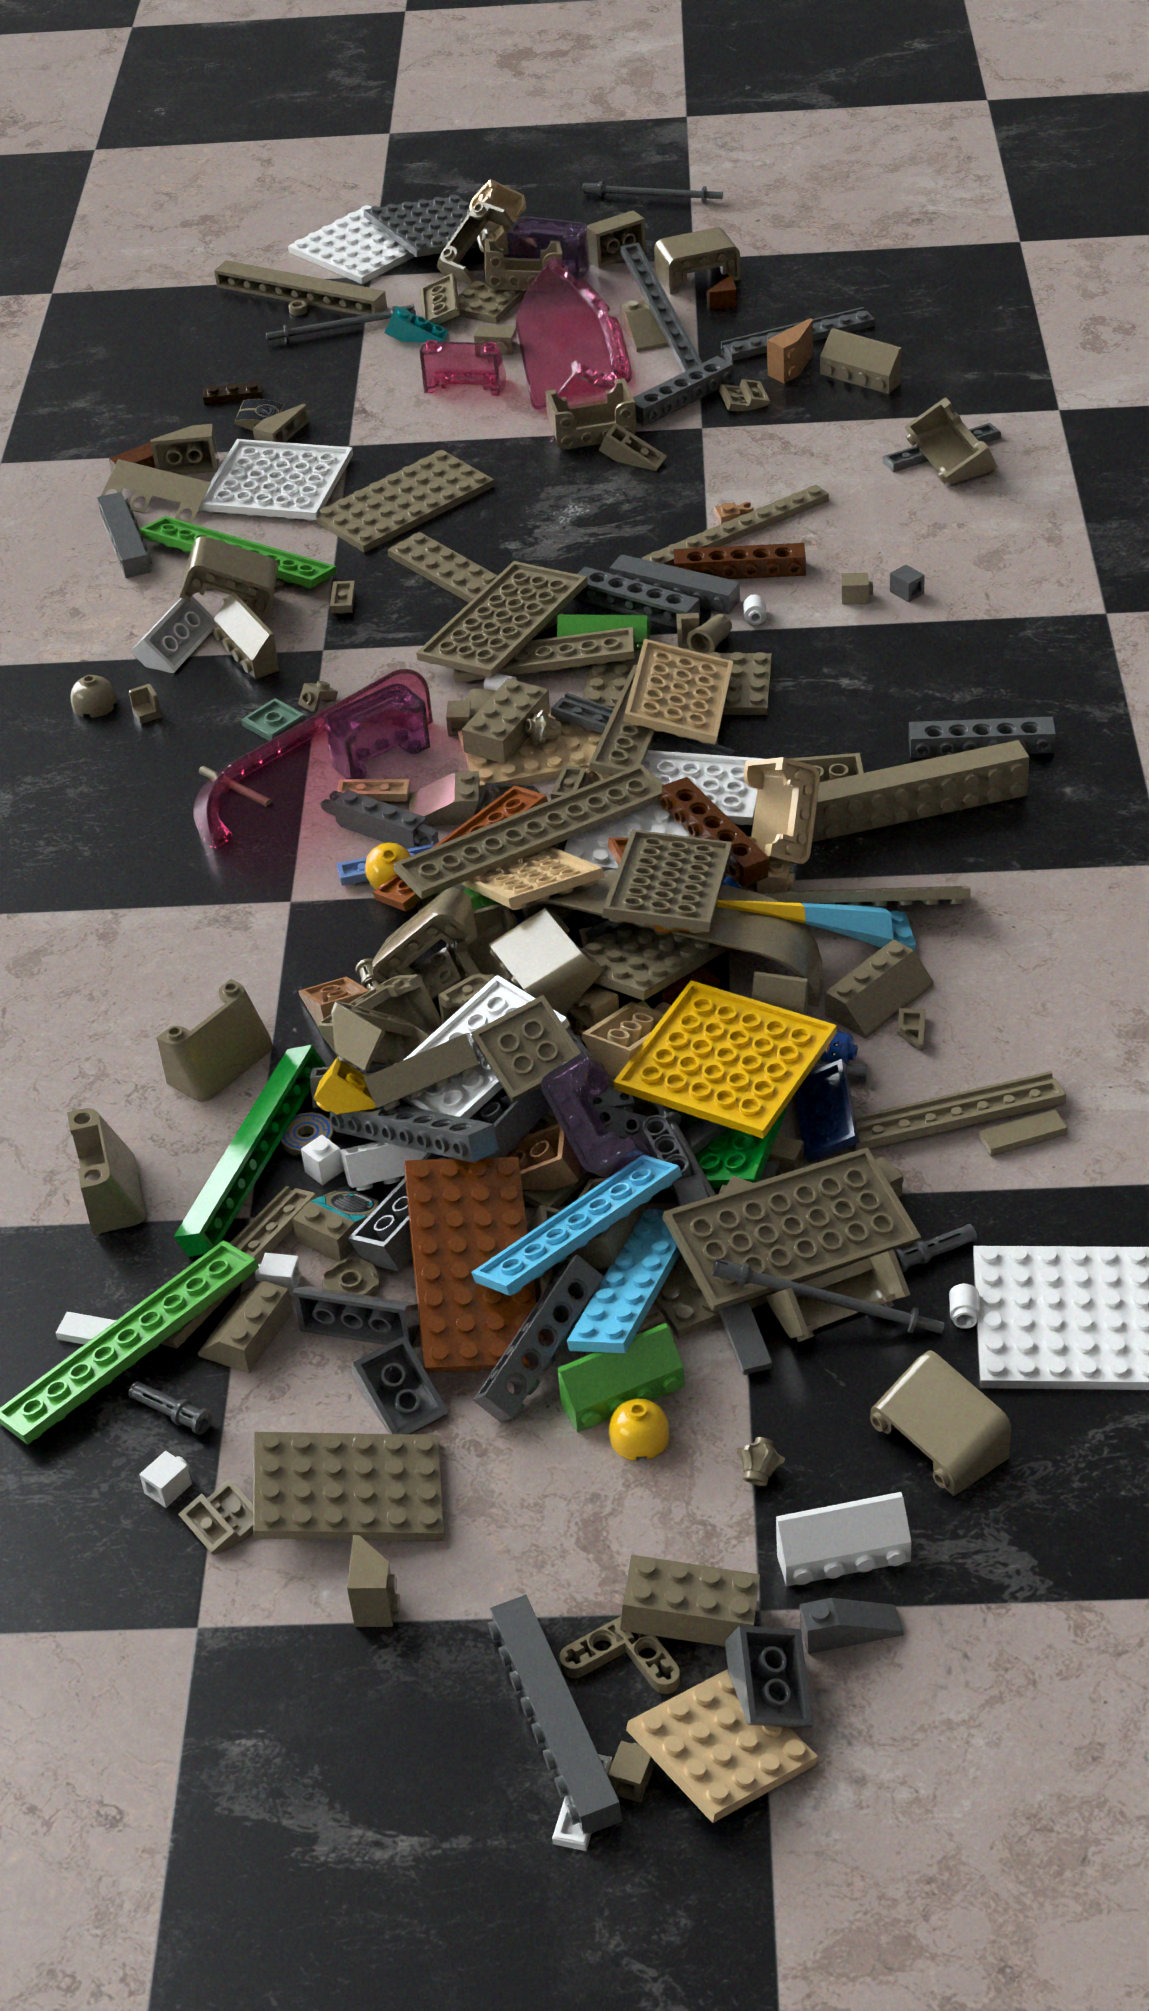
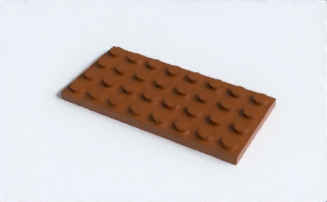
M518 1157L482 1158L475 1162L460 1159L405 1160L404 1172L424 1369L426 1373L493 1370L536 1305L534 1280L523 1286L518 1293L509 1296L476 1283L471 1273L528 1234ZM538 1333V1341L541 1344L540 1333ZM523 1357L522 1363L526 1369H529V1361Z

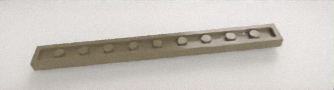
M817 485L810 486L781 500H776L769 505L757 508L750 513L743 514L738 518L707 529L697 535L690 536L666 548L654 551L642 557V559L674 566V549L723 546L829 501V493Z

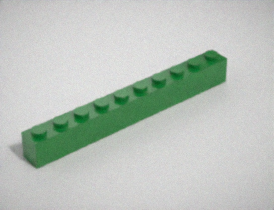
M313 1045L287 1049L175 1233V1240L188 1257L204 1255L221 1242L311 1090L310 1075L312 1069L325 1066L324 1061Z

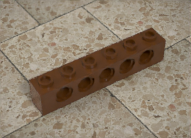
M804 543L674 549V567L726 579L806 576Z
M688 777L662 785V796L660 797L662 808L691 837L732 842L730 858L726 868L731 878L735 879L742 887L768 878L770 858Z

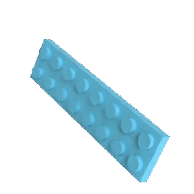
M641 1155L471 1272L474 1281L509 1296L518 1293L527 1283L541 1277L553 1265L564 1261L570 1253L584 1247L589 1240L599 1233L607 1231L613 1223L627 1217L633 1209L650 1201L652 1196L662 1189L670 1187L676 1179L682 1176L680 1167L666 1161Z
M651 1208L643 1212L621 1253L615 1260L614 1265L611 1264L599 1285L600 1290L594 1293L567 1340L569 1351L627 1352L681 1253L662 1218L664 1211L667 1210Z

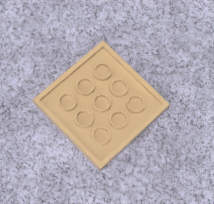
M728 1669L629 1720L626 1729L712 1823L814 1767L818 1758L790 1727L748 1725Z

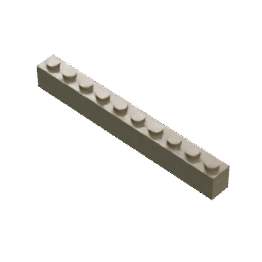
M227 260L214 270L216 285L219 288L291 302L302 300L307 305L362 316L383 312L387 308L384 290Z

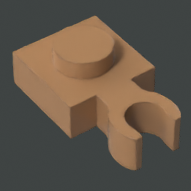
M744 502L737 506L735 503H724L714 507V514L720 524L754 511V507H751L750 502Z

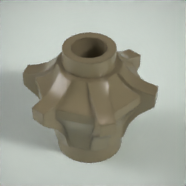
M541 709L539 713L534 712L531 719L526 720L524 729L531 736L532 745L537 746L547 740H557L561 734V723L550 718L547 712Z
M756 1437L754 1443L737 1449V1455L743 1464V1480L757 1486H767L768 1479L771 1478L773 1472L785 1464V1457L776 1452L772 1440Z

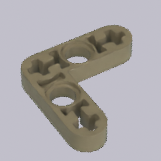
M621 1616L567 1645L560 1652L561 1671L570 1678L582 1677L618 1656L627 1653L656 1692L669 1694L677 1690L680 1685V1669L656 1636L636 1633L638 1640L635 1641L631 1632L620 1630ZM601 1640L608 1641L611 1644V1647L605 1651L596 1650L593 1646ZM651 1648L656 1651V1655L653 1658L645 1659L639 1656V1652L642 1649ZM574 1658V1660L576 1661L580 1660V1663L575 1664V1662L573 1661L569 1662V1659ZM658 1666L661 1667V1671L665 1676L671 1675V1679L660 1678Z

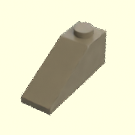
M301 404L263 419L253 428L254 439L258 441L286 442L309 422L306 405Z
M616 423L605 435L599 451L617 462L657 471L667 455Z

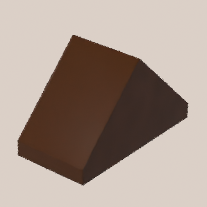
M728 276L707 291V309L737 307L736 287L732 276Z

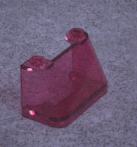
M427 340L420 348L424 393H434V388L437 386L445 389L447 384L483 385L484 390L491 389V395L501 396L507 376L500 348L494 342L473 343Z

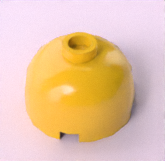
M387 842L376 846L370 851L366 859L365 875L374 889H377L390 878L397 875L394 871V863L411 857L408 850L397 843Z
M639 1398L627 1400L619 1405L612 1414L609 1437L612 1448L620 1456L629 1460H637V1457L643 1456L651 1459L662 1453L669 1444L670 1426L665 1412L655 1402Z

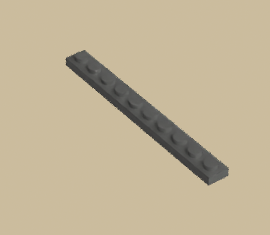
M634 243L621 246L620 252L682 371L685 372L702 364L640 244Z

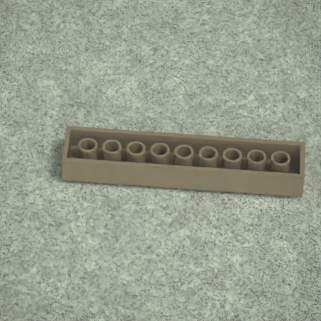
M1016 740L820 782L812 842L1027 796L1029 755L1020 741Z

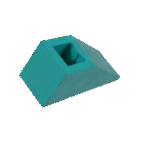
M396 306L384 333L401 342L443 343L448 331L440 325H435L421 316L410 313L405 308Z

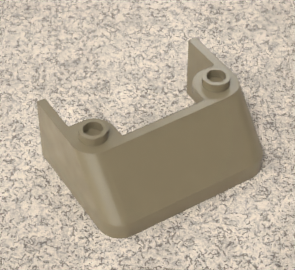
M486 202L475 204L441 252L437 262V268L444 275L454 273L457 280L471 285L475 279L467 268L459 263L488 221L501 226L504 225L514 231L517 229L507 212Z
M335 1001L331 1010L335 1052L339 1054L338 1059L350 1065L354 1064L364 1071L369 1070L372 1061L384 1064H396L403 1061L430 1036L428 1033L399 1017L344 1002Z
M894 1250L869 1257L800 1283L889 1308L894 1306L892 1300L911 1295ZM792 1288L766 1295L769 1307L790 1338L796 1337L798 1342L813 1337V1330L858 1313V1311L794 1295Z

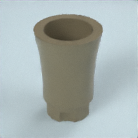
M717 614L700 627L690 631L687 636L689 649L699 653L714 652L732 629L731 620L723 614Z

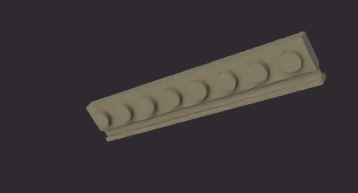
M1049 1071L855 1116L860 1143L853 1145L855 1151L866 1147L871 1149L1066 1103V1094L1056 1078L1052 1077L1053 1073Z
M286 1186L230 1244L255 1258L257 1263L260 1264L264 1254L273 1251L293 1230L292 1219L309 1201L318 1198L316 1193L297 1188L290 1190V1187ZM240 1283L160 1344L177 1349Z

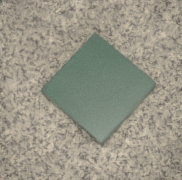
M276 698L241 719L242 726L272 743L307 722L305 714Z

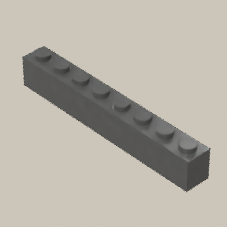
M527 1595L491 1607L492 1621L488 1622L490 1634L494 1642L500 1640L502 1645L498 1647L500 1657L504 1666L510 1665L512 1668L509 1676L515 1692L522 1691L524 1697L520 1698L521 1705L526 1717L532 1716L535 1723L531 1724L537 1743L543 1742L546 1750H543V1756L549 1770H556L558 1776L554 1780L561 1798L567 1796L570 1804L566 1805V1809L572 1825L579 1824L583 1834H591L622 1822L619 1800Z

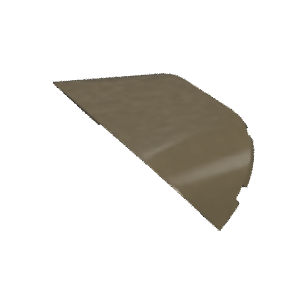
M617 869L604 871L605 877L596 880L597 883L586 887L580 885L574 887L570 893H556L550 895V899L546 901L526 903L527 906L522 910L525 920L544 908H548L558 915L565 924L573 918L575 910L603 916V907ZM723 884L718 900L779 902L766 895ZM716 906L709 932L689 933L684 930L672 932V934L758 954L785 965L796 973V977L808 979V1005L818 1007L823 989L822 958L816 940L806 924ZM624 921V922L636 924V922ZM652 924L649 925V926H644V927H648V928L655 929Z

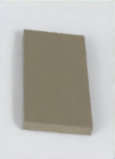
M454 273L420 288L422 317L427 321L438 325L460 315L457 281Z

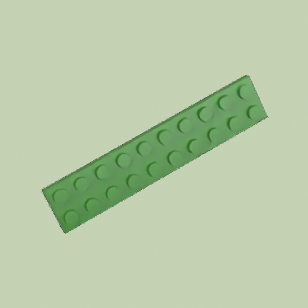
M167 516L139 529V533L148 541L159 542L167 547H176L182 549L183 552H191L195 540L206 536L270 557L278 563L277 578L283 579L287 583L300 584L304 588H314L319 583L327 581L328 578L336 575L335 565Z
M223 1240L0 1408V1424L26 1444L39 1438L43 1432L56 1422L64 1419L77 1406L86 1402L98 1390L111 1383L115 1377L133 1366L148 1352L157 1348L161 1342L179 1331L194 1317L203 1313L207 1307L225 1296L228 1291L241 1281L246 1280L259 1268L256 1259Z

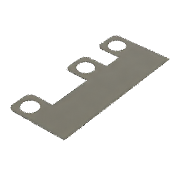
M118 459L101 496H104L110 489H115L117 492H122L124 488L133 490L135 492L129 503L130 508L140 513L147 509L152 496L179 502L181 505L175 519L192 523L211 482ZM140 496L146 499L145 505L141 508L134 507V500ZM187 508L191 509V518L182 520L180 517L181 512Z

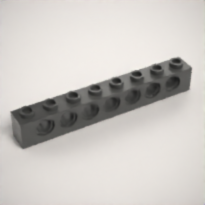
M398 1105L386 1111L383 1106L342 1114H335L330 1111V1123L335 1132L468 1162H475L499 1151L494 1124L404 1105Z

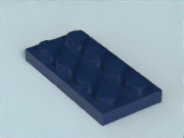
M840 1059L811 1071L795 1093L802 1141H804V1156L809 1163L860 1143L847 1067L844 1061Z

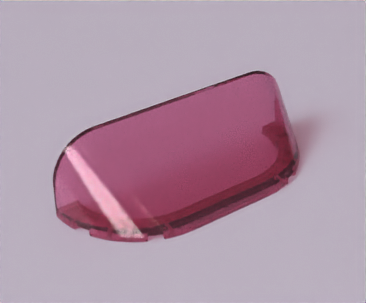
M554 256L550 258L529 286L516 316L517 334L532 407L537 410L547 408L545 391L555 389L560 398L566 397L567 402L605 393V390H612L616 379L625 378L628 385L633 374L621 326L616 317H611L608 314L610 307L584 279L577 281L570 275L572 269Z
M411 669L393 671L219 769L202 786L194 803V822L202 840L214 850L232 839L231 831L224 826L218 816V808L221 802L220 795L222 791L227 792L230 789L229 784L231 781L238 782L250 773L315 736L332 728L345 725V719L358 717L359 722H379V717L391 718L393 724L406 727L414 732L431 724L433 718L430 693L424 677Z

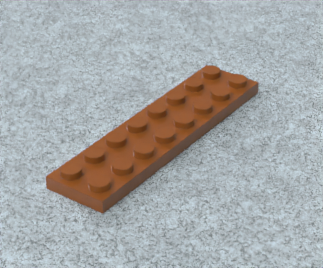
M515 785L433 847L548 802L547 796ZM398 874L373 891L375 900L403 911L414 908L422 900Z

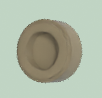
M302 300L293 301L288 305L291 315L299 316L308 311L307 303Z

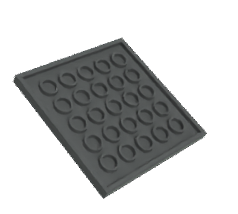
M450 195L448 198L435 197L434 200L421 199L413 203L388 204L385 207L373 206L371 209L364 210V217L414 256L420 257L440 254L469 214L470 205L462 200L460 196ZM477 238L469 249L479 247Z

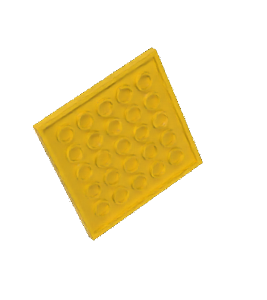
M691 980L613 1081L614 1090L764 1139L837 1034V1025Z

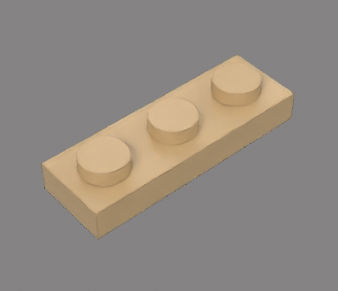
M339 779L337 791L344 793L348 789L379 801L401 802L408 801L411 786L410 779Z

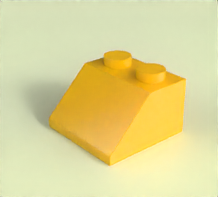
M337 1057L319 1081L314 1096L317 1105L324 1111H332L335 1114L375 1109L376 1107L364 1080L366 1075L351 1065L340 1061Z

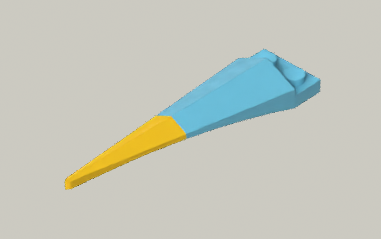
M718 900L716 905L720 908L763 914L815 926L849 936L879 948L884 947L893 939L914 951L916 948V942L906 912L888 911L882 906Z

